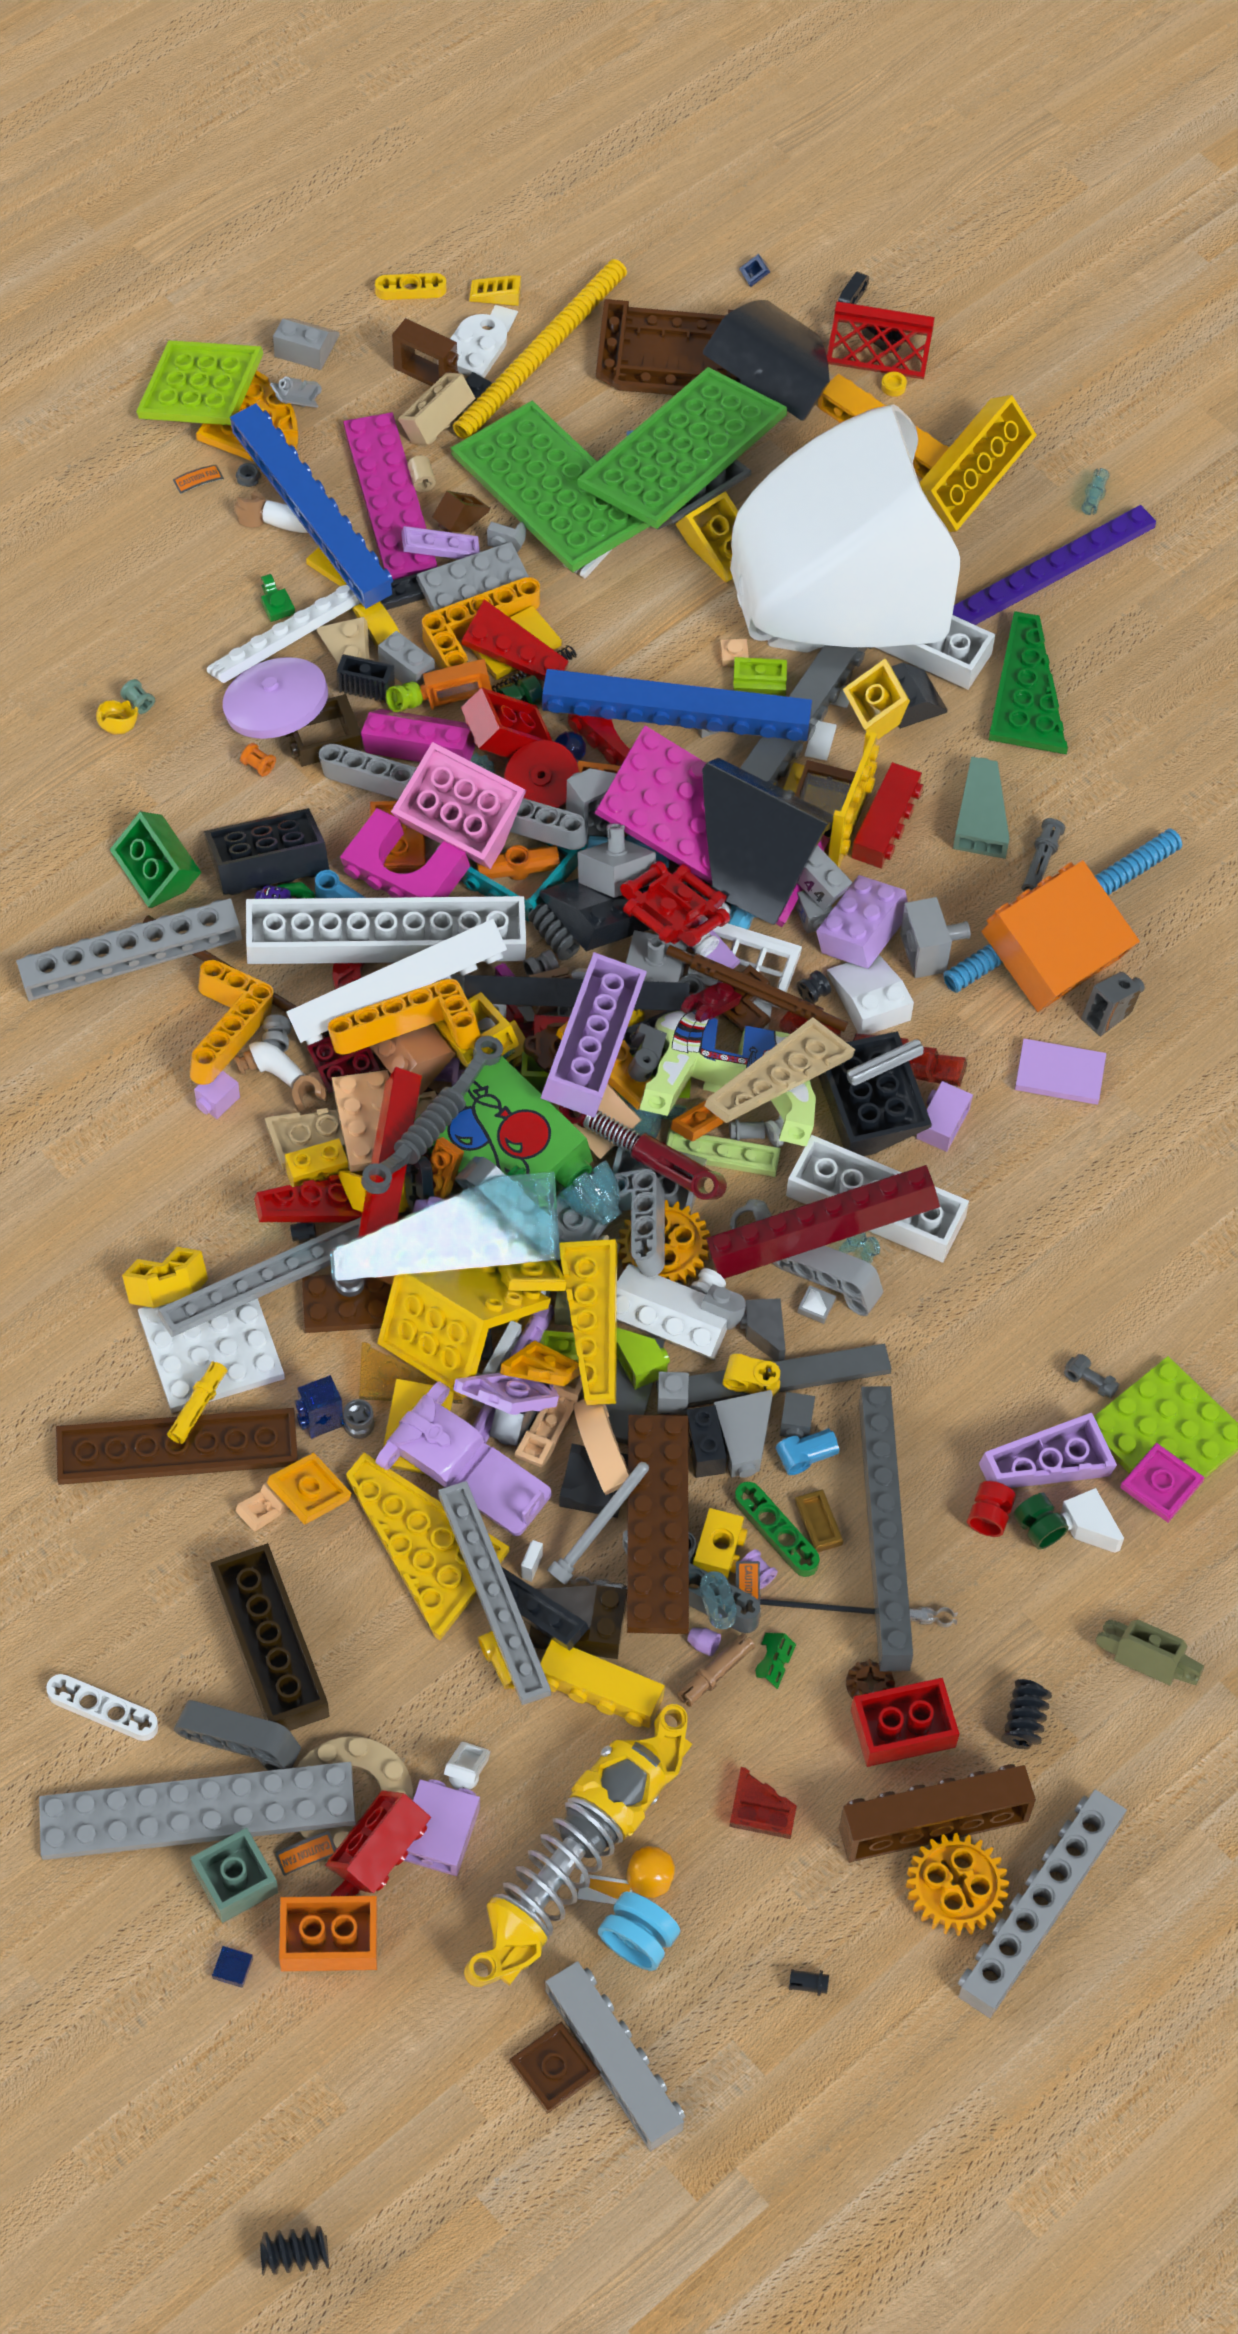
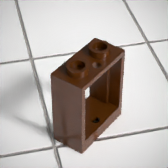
M407 318L393 332V369L431 387L445 373H459L457 368L459 354H457L456 341ZM415 349L437 359L438 364L416 355Z

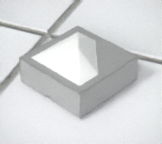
M809 1285L797 1313L824 1324L836 1301V1296Z

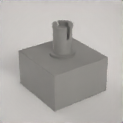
M609 824L607 826L608 842L578 852L579 883L614 898L621 896L620 886L628 880L633 881L648 871L649 867L656 862L655 852L624 840V825ZM654 879L653 881H651L650 883H648V884L645 885L644 887L649 886V885H650L652 882H654L656 879Z
M937 897L907 902L904 905L900 935L914 978L941 974L947 971L952 941L970 939L971 936L967 921L946 926Z
M634 930L626 964L647 971L648 979L679 982L683 977L686 963L665 954L669 945L688 952V946L682 940L675 945L671 942L665 944L659 939L657 934Z

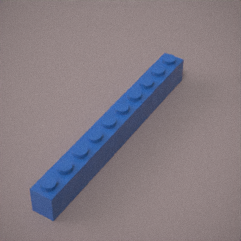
M257 403L231 416L230 421L233 434L365 609L392 595L391 583H393V578L386 568L382 569L375 552L372 550L369 552L362 535L353 531L349 518L346 515L342 516L340 514L338 505L332 497H327L320 480L315 481L307 463H302L299 460L294 446H289L281 429L273 426L269 413L266 410L262 411Z
M547 669L542 694V711H550L552 713H568L579 716L680 726L688 729L697 728L713 732L722 731L739 735H757L766 738H783L792 741H807L812 706L811 699Z

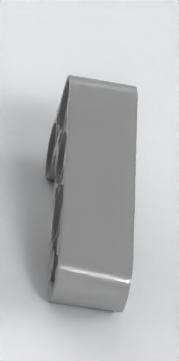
M640 1169L611 1175L605 1181L604 1188L612 1205L619 1211L631 1210L632 1257L644 1276H656L663 1270L665 1265L664 1189L656 1173L651 1169Z
M822 1246L773 1263L781 1270L843 1293L847 1306L860 1316H867L883 1294L878 1272L870 1263L827 1246Z

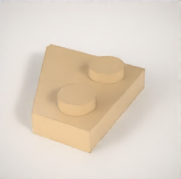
M364 617L317 628L318 634L338 665L343 654L369 659L368 624Z

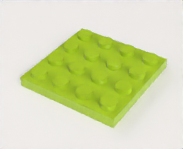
M168 340L136 411L139 419L231 425L230 417L239 412L264 354L262 347Z
M1169 1356L1094 1416L1113 1458L1129 1474L1156 1442L1205 1478L1238 1451V1422Z

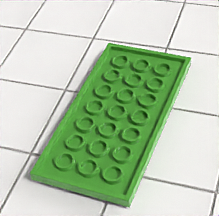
M707 367L577 479L578 487L657 529L787 415V407Z
M533 400L451 447V455L520 522H523L525 527L572 573L650 527L647 523L578 487L577 479L597 461Z

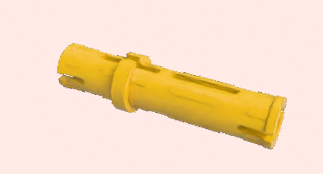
M212 1361L201 1380L194 1384V1391L167 1432V1436L171 1440L181 1444L185 1442L209 1400H213L216 1396V1389L228 1371L225 1366Z

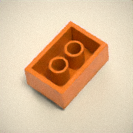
M377 1896L280 1897L279 1962L281 1972L377 1970Z

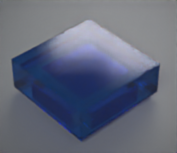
M222 1946L212 1979L243 1988L253 1961V1955Z

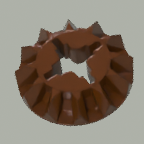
M871 1659L861 1663L857 1662L851 1670L849 1669L846 1677V1688L850 1697L853 1699L854 1696L872 1693L870 1688H868V1683L862 1682L867 1680L869 1673L873 1676L874 1681H879V1683H875L872 1692L895 1688L892 1671H880L879 1663L873 1662Z

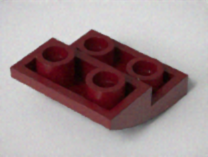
M330 1036L307 1046L328 1094L333 1093V1077L380 1071L370 1047L348 1054H339L335 1052Z

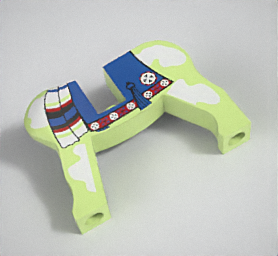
M673 1011L663 1015L656 1021L655 1029L667 1033L661 1053L664 1056L658 1065L655 1077L646 1083L640 1103V1110L668 1116L690 1077L705 1081L703 1090L718 1091L790 1034L745 1026L738 1054L715 1049L718 1019H707L700 1023L695 1020L696 1012L693 1011L688 1013ZM810 1080L771 1100L784 1120L779 1134V1141L807 1147L814 1127L816 1096L812 1090Z

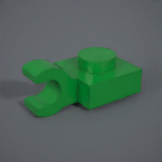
M271 574L262 576L263 584L261 586L265 595L261 596V603L270 621L273 622L294 615L295 607L286 589L277 590Z

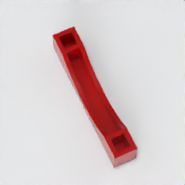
M568 714V724L574 732L580 733L592 748L599 750L611 765H622L630 749L620 739L614 729L612 719Z

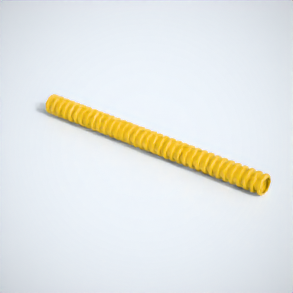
M611 259L586 287L570 301L568 306L524 349L518 358L497 377L495 382L473 402L472 406L458 418V421L454 422L453 429L457 436L465 440L475 434L495 414L500 406L517 391L523 382L536 371L546 358L559 347L564 339L581 324L582 320L621 282L622 278L627 275L626 267L622 262L617 259Z

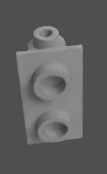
M284 377L279 381V384L270 383V386L276 393V398L282 403L318 408V404L314 400L322 391L318 382L306 380L302 382L301 379Z

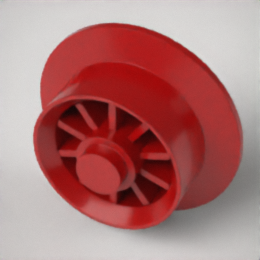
M539 740L522 746L512 755L506 766L504 779L525 789L524 799L559 808L566 803L567 779L578 773L579 768L575 757L565 746L554 741Z

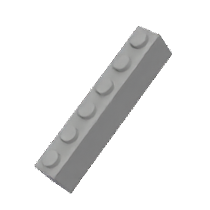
M577 1961L546 1980L545 1992L589 2059L599 2070L605 2084L651 2152L683 2131L685 2114L676 2101L671 2102L666 2095L667 2087L660 2075H653L647 2065L650 2062L641 2047L636 2049L631 2042L632 2034L623 2020L618 2022L613 2015L614 2007L606 1994L600 1995L595 1988L597 1982L589 1968L583 1969Z

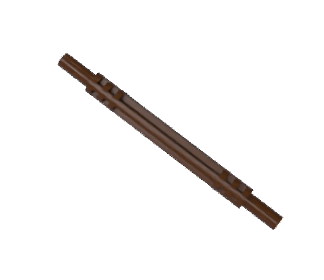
M669 945L665 955L690 965L692 970L722 983L729 984L736 989L807 1020L813 1017L818 1022L845 1032L849 1023L824 1012L822 1007L698 953L693 955L672 945Z

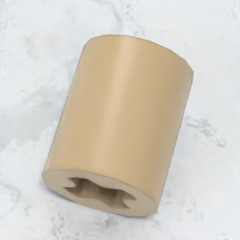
M416 456L410 459L407 466L415 490L427 492L434 488L436 480L428 457Z

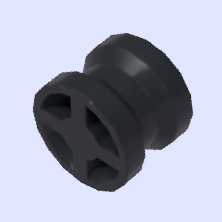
M818 970L813 971L808 979H802L797 982V990L803 1000L812 1004L818 1002L820 996L825 997L831 993L829 981Z

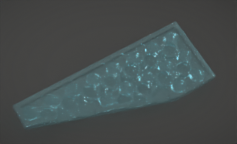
M555 1172L495 1176L480 1185L462 1191V1193L441 1200L397 1222L383 1226L377 1231L330 1250L332 1280L560 1260Z

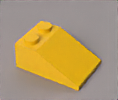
M726 491L692 511L675 524L687 544L725 583L733 579L730 570L732 560L731 540L734 522L738 513L737 508Z

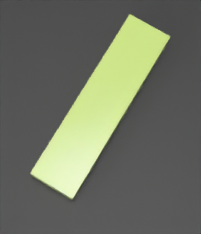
M669 1129L666 1145L677 1151L707 1159L706 1165L776 1177L781 1148L709 1135H703L692 1142Z

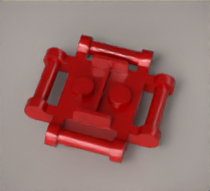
M657 861L649 867L648 871L633 881L628 880L620 886L622 895L628 899L623 912L639 919L659 935V939L665 944L671 942L675 945L682 940L688 946L693 947L707 933L718 926H724L730 921L729 913L725 909L720 908L727 896L721 891L716 892L696 877L685 864H682L675 873L671 874L667 871V867L663 862ZM656 879L650 884L648 891L645 893L639 891V889ZM683 881H685L687 884H689L691 887H693L695 890H697L699 893H701L709 900L706 901L703 897H701L699 894H697L695 891H693L691 888L685 885Z

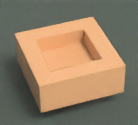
M747 639L721 640L722 667H734L735 657L749 658Z

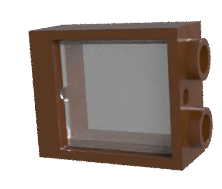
M807 760L795 796L834 815L835 810L841 811L856 772ZM832 828L823 835L831 837Z

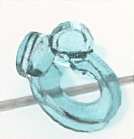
M865 1232L846 1238L847 1241L839 1249L840 1252L848 1254L849 1252H854L857 1247L863 1246L862 1260L870 1264L873 1261V1257L880 1253V1245L877 1239L872 1236L866 1237Z

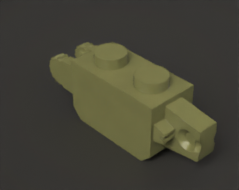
M1139 1619L1131 1621L1129 1626L1116 1622V1620H1108L1103 1625L1104 1632H1099L1096 1637L1099 1647L1116 1655L1114 1661L1171 1686L1174 1679L1197 1685L1202 1676L1204 1665L1185 1654L1188 1646L1183 1639Z

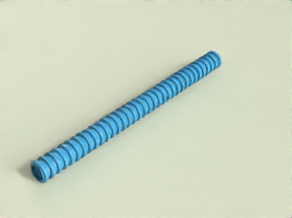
M1168 828L1164 833L1159 834L1158 837H1154L1152 841H1148L1145 845L1140 846L1139 849L1134 850L1133 853H1129L1120 861L1101 871L1100 874L1095 875V878L1107 895H1110L1118 890V888L1129 883L1131 879H1135L1138 875L1143 874L1144 871L1149 870L1150 867L1155 866L1163 861V859L1169 857V855L1182 848L1181 837L1175 830ZM987 944L983 949L978 950L977 953H973L970 957L964 959L963 962H959L957 966H953L950 970L945 971L943 975L944 981L950 990L958 993L962 988H966L968 984H972L975 980L980 979L981 975H986L988 971L991 972L1003 962L992 946Z

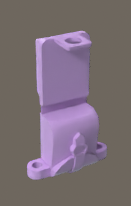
M438 1381L419 1400L415 1407L408 1411L401 1419L398 1428L378 1454L376 1464L388 1470L401 1456L445 1488L467 1481L479 1512L514 1536L521 1535L551 1498L550 1487L498 1450L484 1443L483 1436L477 1429L441 1406L446 1400L450 1388Z

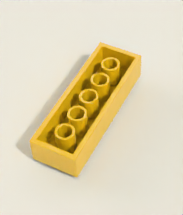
M1013 395L991 398L919 482L926 498L949 532H956L1037 436Z

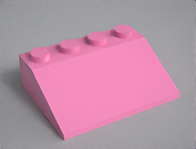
M432 742L391 812L400 820V823L440 844L445 841L465 851L467 858L491 869L505 845L526 790Z

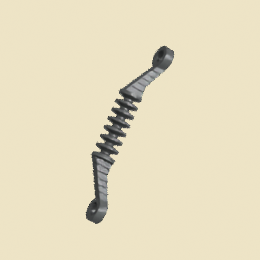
M492 1036L480 1037L473 1049L474 1058L452 1088L445 1087L441 1090L439 1095L433 1100V1103L428 1105L427 1110H424L420 1117L415 1120L414 1124L408 1128V1132H405L401 1139L395 1143V1153L379 1164L374 1163L365 1167L361 1183L366 1191L372 1194L386 1192L390 1187L392 1174L408 1163H417L420 1156L425 1154L427 1148L432 1146L433 1141L437 1140L440 1133L444 1132L446 1126L451 1124L452 1119L457 1117L458 1112L464 1109L466 1106L464 1096L485 1065H495L501 1059L503 1046L497 1038ZM489 1047L493 1049L495 1053L486 1054L481 1050V1048ZM371 1175H379L384 1181L376 1183L369 1177Z

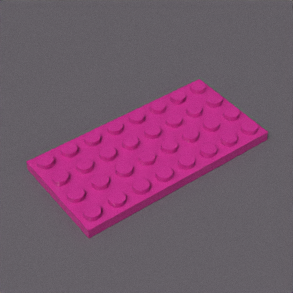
M644 726L598 805L595 814L611 824L624 825V832L678 865H687L691 869V873L713 885L703 791L702 769L706 762L649 727ZM823 835L819 841L818 846L823 851L830 838ZM798 883L776 923L780 927L786 923L799 898L797 892L803 891V888Z

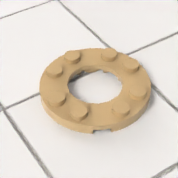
M363 1737L332 1739L311 1750L297 1766L306 1767L351 1762L352 1769L365 1771L377 1780L381 1791L405 1793L413 1800L411 1777L402 1760L387 1746L372 1739ZM354 1826L300 1831L298 1834L305 1840L329 1831L337 1850Z

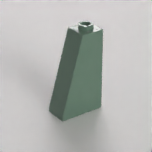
M971 757L953 849L1006 859L1010 838L998 761Z

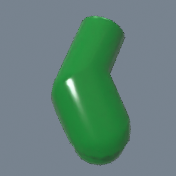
M302 882L277 885V887L287 888L291 892V896H295L297 899L316 898L314 892Z

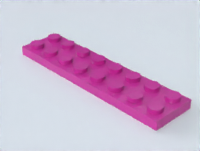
M393 412L343 421L345 435L383 569L386 568L393 580L438 567L435 556L403 552L401 535L403 526L427 528L408 470V463Z

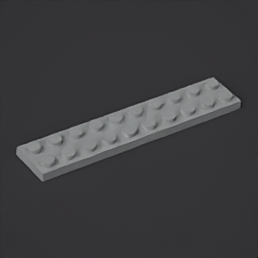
M351 1762L39 1796L40 1850L43 1860L219 1841L230 1837L246 1827L251 1836L255 1837L356 1825Z

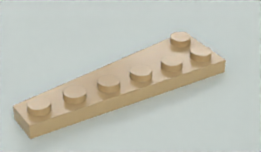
M812 1017L707 1098L705 1107L725 1123H728L851 1059L855 1049Z
M435 1091L424 1092L422 1095H419L415 1119L427 1109L430 1103H433L437 1096ZM328 1108L317 1109V1113L300 1115V1112L265 1118V1124L282 1170L286 1169L284 1154L338 1138L343 1150H346L337 1109L328 1111Z

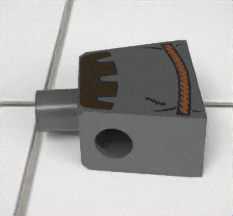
M1119 972L1096 984L1093 987L1081 1020L1101 1037L1132 1013L1140 993L1145 989L1144 983L1138 977L1131 979L1126 973Z

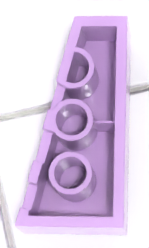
M1092 1413L989 1450L984 1453L979 1462L986 1481L999 1482L1010 1488L1110 1477L1117 1466Z

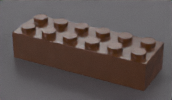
M1008 1764L991 1773L977 1771L968 1775L967 1778L960 1780L946 1778L939 1781L937 1785L929 1787L915 1785L906 1792L898 1794L889 1791L867 1801L863 1798L851 1800L847 1805L843 1806L839 1831L848 1862L851 1863L929 1845L930 1839L938 1843L943 1834L948 1840H952L955 1833H958L960 1838L1029 1822L1036 1798L1025 1765L1016 1767L1014 1764Z

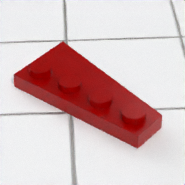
M485 599L462 638L461 645L529 675H534L545 681L547 669L566 671L569 661Z
M338 1174L329 1176L327 1180L305 1181L302 1185L296 1187L286 1185L259 1191L254 1197L259 1222H351L362 1217L361 1211L352 1208Z

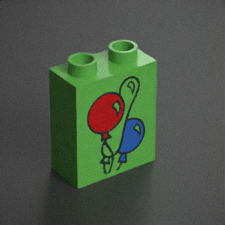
M501 1056V1059L495 1065H485L464 1096L466 1106L462 1111L458 1112L456 1118L452 1119L451 1124L446 1126L444 1132L440 1133L438 1139L444 1137L464 1151L457 1175L475 1156L487 1158L505 1175L516 1165L520 1168L524 1167L526 1169L525 1173L543 1189L540 1194H536L538 1197L533 1202L545 1213L550 1207L547 1201L563 1187L567 1191L575 1190L588 1179L592 1172L590 1163L593 1161L587 1138L549 1101L541 1099L542 1094ZM436 1140L433 1141L432 1146L430 1148H427V1151L425 1152L430 1158ZM492 1209V1219L504 1231H508L511 1234L514 1230Z

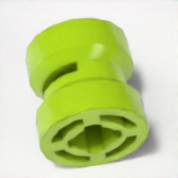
M411 681L388 688L386 692L388 707L393 712H401L407 708L419 707L423 702L420 686L416 682Z

